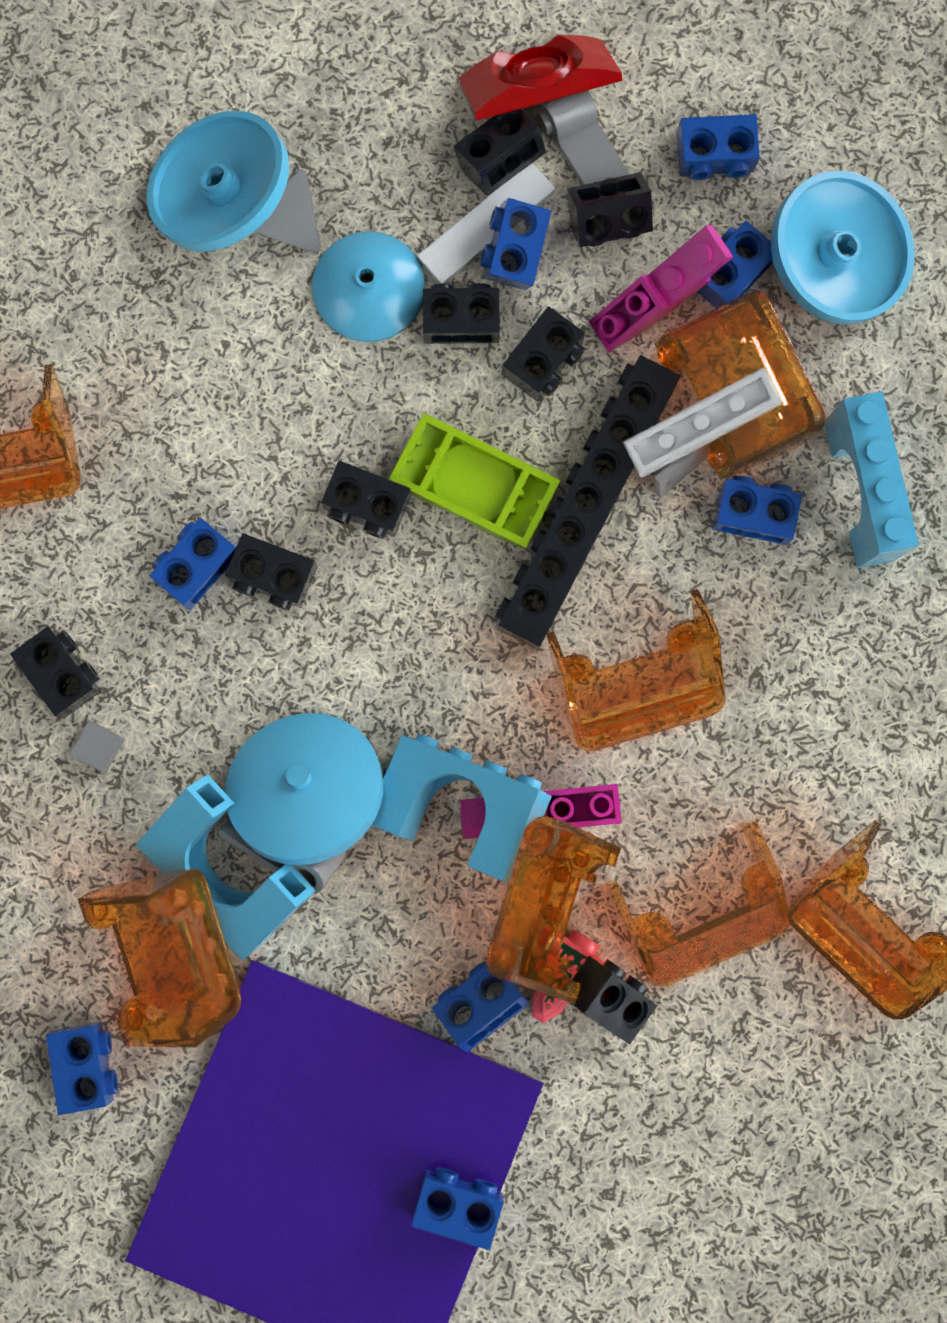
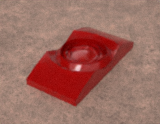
M559 34L544 46L528 48L517 54L496 51L459 77L461 89L476 121L623 81L621 70L601 39L583 35Z

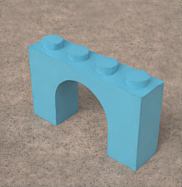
M883 391L843 399L824 421L832 458L849 455L858 478L861 495V517L858 525L849 531L857 568L892 562L913 550L919 544Z
M418 733L415 740L402 735L383 778L382 802L372 825L413 842L434 795L450 783L472 781L482 793L485 801L486 816L467 866L503 882L516 885L552 797L540 790L542 782L523 774L519 775L518 780L505 776L507 768L485 760L482 767L471 762L472 754L452 746L449 753L439 750L437 747L440 742Z
M207 774L188 786L136 845L243 961L259 948L316 890L293 865L287 864L271 875L256 891L252 892L233 889L218 878L207 858L206 841L212 827L233 806L234 802Z

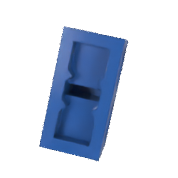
M757 114L681 118L677 130L679 176L689 175L692 180H704L710 178L712 174L727 173L729 178H742L749 175L750 172H754L760 158ZM737 144L745 152L735 153L728 145ZM691 147H703L707 154L698 155L691 150Z
M507 198L500 207L495 206L489 224V229L494 230L491 245H485L480 261V266L485 268L483 279L523 290L531 288L534 285L552 210L512 198ZM511 216H518L524 220L526 225L524 234H517L511 229ZM502 253H509L514 256L517 262L515 272H509L502 267L500 261Z
M747 220L737 230L730 227L721 237L733 258L714 274L723 275L727 279L728 284L719 286L711 279L710 282L697 291L724 316L773 264L771 241ZM740 247L747 248L751 251L753 257L743 258L738 255L736 249Z
M732 476V479L726 478L720 488L712 530L787 546L794 539L802 494L792 492V487L783 484H770L769 487L756 485L754 479L746 476ZM730 498H742L747 504V512H735L730 507ZM768 505L780 506L784 511V520H773L768 515Z
M201 517L196 523L190 522L181 530L177 537L179 540L177 545L170 553L164 551L158 556L152 565L154 571L149 575L190 611L226 571L236 550L233 544ZM205 539L214 540L215 546L211 554L204 557L197 555V546L201 541ZM179 568H187L189 571L188 580L183 585L174 586L171 581L174 571Z
M495 958L490 962L484 961L474 967L469 973V979L458 987L456 985L451 986L442 992L437 999L439 1002L432 1007V1010L458 1047L467 1053L530 1004ZM494 982H502L503 989L501 994L497 998L487 999L486 992L488 987ZM464 1006H470L471 1015L465 1023L456 1024L455 1015L457 1011Z
M102 1021L58 1029L46 1034L58 1115L106 1107L113 1102V1094L118 1093V1078L115 1070H109L107 1054L112 1053V1039L109 1030H103ZM76 1037H82L88 1042L90 1051L87 1057L80 1056L75 1052L74 1040ZM82 1077L90 1078L95 1083L96 1092L94 1096H87L81 1091L80 1080Z
M436 1167L435 1172L426 1169L411 1227L490 1250L504 1203L503 1192L497 1191L498 1186L486 1180L475 1179L474 1184L458 1179L459 1174L450 1169ZM435 1191H444L450 1196L451 1201L446 1207L436 1208L428 1200L430 1194ZM474 1203H483L489 1208L490 1212L484 1219L476 1220L468 1215L467 1209Z

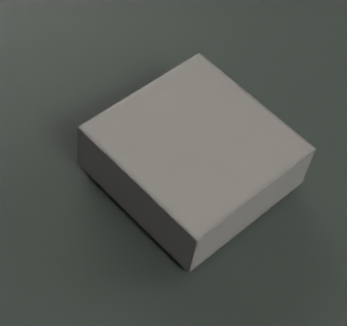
M88 720L69 755L103 773H107L125 739Z

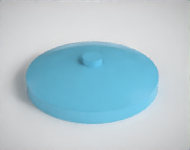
M225 111L196 121L180 132L167 145L153 167L147 187V206L153 223L173 244L190 251L205 252L219 250L243 240L269 218L282 198L289 176V158L285 144L266 120L249 112Z
M828 171L808 178L786 196L777 210L772 225L771 252L780 281L796 303L810 314L822 320L847 325L873 319L891 308L901 298L910 282L915 254L913 236L907 218L895 199L883 187L865 176L849 171Z
M317 713L284 717L256 732L246 741L235 756L225 785V793L234 802L227 812L234 828L243 841L259 855L287 865L320 863L342 854L355 845L373 824L381 806L384 789L381 765L368 739L348 722L330 715Z

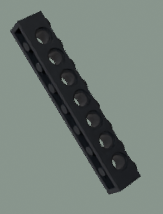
M642 355L639 356L635 365L627 363L618 381V384L623 386L618 398L609 397L600 417L606 419L600 432L593 429L583 447V450L589 452L582 465L575 462L565 482L571 485L565 499L558 496L548 514V517L554 519L547 532L541 529L538 532L530 548L531 551L536 553L531 564L528 566L522 563L512 583L518 586L512 600L505 597L495 615V618L500 620L498 625L499 631L539 651L634 468V464L623 442L614 440L610 431L621 427L626 429L630 434V438L656 425L681 377L680 374ZM641 395L646 399L648 406L642 409L634 408L630 405L628 397ZM599 460L607 461L611 464L613 473L608 476H601L595 472L593 464ZM582 493L590 494L595 499L596 506L589 510L581 509L576 504L575 498ZM562 527H572L577 531L579 539L574 543L567 544L559 539L557 532ZM546 560H554L560 565L561 573L554 578L546 577L540 571V564ZM530 593L537 594L542 598L544 606L537 612H530L522 605L523 597Z

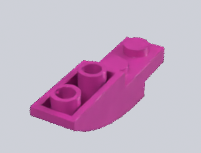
M713 225L704 226L650 274L639 277L596 314L589 323L607 351L611 352L645 331L710 282V276L730 261L733 255Z
M618 784L543 791L552 797L537 832L622 823ZM484 798L459 800L462 839L479 838L486 816Z

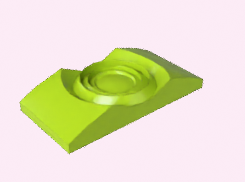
M424 412L389 478L393 482L409 487L411 494L416 498L449 512L498 539L525 550L561 481Z

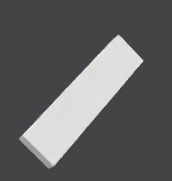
M533 163L499 187L417 255L418 261L438 284H447L483 253L486 244L491 245L494 230L489 229V224L495 206L500 207L507 198L540 206L555 194L556 188ZM511 216V229L523 219L518 216Z
M763 367L624 441L623 444L639 476L643 478L777 408L783 402L766 368Z

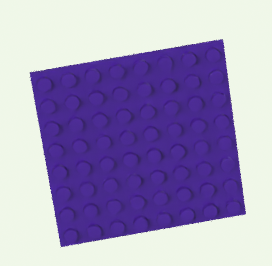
M252 960L125 1262L267 1323H448L478 1247L411 1227L426 1169L434 1172L436 1167L450 1169L459 1174L458 1179L473 1184L475 1179L486 1180L498 1186L497 1191L500 1192L544 1083L473 1052L467 1053L452 1043ZM435 1191L430 1194L428 1200L432 1206L443 1208L450 1203L451 1198L444 1191ZM474 1203L467 1209L468 1215L476 1220L484 1219L490 1212L489 1208L483 1203Z

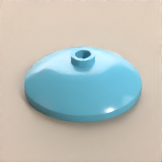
M372 231L358 232L339 239L323 253L314 271L312 293L320 316L335 332L355 341L376 342L397 335L411 324L423 303L425 281L417 257L403 242L384 233ZM369 273L374 278L371 282L364 283L360 280L361 276Z

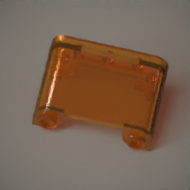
M756 290L745 294L662 335L656 341L657 356L661 364L674 372L684 368L700 401L765 367L783 402L777 408L709 443L707 459L710 466L716 470L720 480L797 449L824 427L825 414L822 405L769 298L762 291Z
M542 816L532 820L524 831L487 951L486 965L489 973L528 991L575 1004L581 984L569 978L566 968L571 967L572 960L558 956L580 881L595 883L597 875L594 873L598 868L604 865L616 867L621 847L557 818Z
M182 869L95 889L78 898L83 918L88 926L97 930L106 929L110 926L113 927L134 996L125 1001L118 1013V1027L124 1046L196 1048L238 1014L241 1006L240 989L208 883L202 872L196 869Z

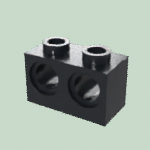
M521 109L493 116L453 146L461 170L486 196L546 153L540 127Z
M641 172L567 188L571 230L580 248L585 246L595 247L604 242L621 238H635L640 234L653 231L651 190Z
M485 283L471 284L469 288H453L450 284H435L429 289H423L424 344L499 343V288H491V285ZM439 307H446L452 311V315L447 319H438L432 313ZM476 307H485L490 311V315L484 319H477L470 312Z
M548 306L502 365V376L537 402L544 393L550 397L563 379L559 374L566 364L573 367L584 353L585 348L582 344L585 332ZM552 336H561L566 340L567 345L556 349L551 347L547 340ZM530 365H537L544 370L545 374L540 378L533 379L528 377L524 370Z
M338 460L321 504L324 510L329 511L328 518L344 525H349L350 520L364 525L363 531L365 533L384 539L386 534L393 537L396 536L412 494L409 487ZM345 488H353L358 492V496L353 503L343 504L338 501L339 493ZM380 502H389L394 506V510L389 517L378 518L373 514L374 507Z
M242 533L225 577L234 583L233 590L250 597H254L257 591L270 596L269 604L290 611L292 605L302 608L318 565L315 560ZM252 559L261 560L262 570L258 575L254 577L244 575V566L248 561ZM286 573H295L299 578L297 586L290 591L281 590L279 587L280 578Z
M47 626L11 652L10 655L53 715L65 719L102 692L96 684L100 677L88 661L81 664L73 653L78 647L65 630L59 633L56 629ZM53 645L56 650V657L52 663L44 665L41 660L42 651L46 647ZM76 676L79 682L78 690L75 694L66 696L63 690L64 682L69 677Z
M589 955L561 995L583 1014L630 1045L658 1005L645 996L649 989L634 977L629 975L626 980H623L627 973L609 959L602 965Z

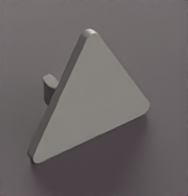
M300 169L287 180L285 191L277 207L269 218L254 232L313 253H318L321 250L308 177L306 171Z

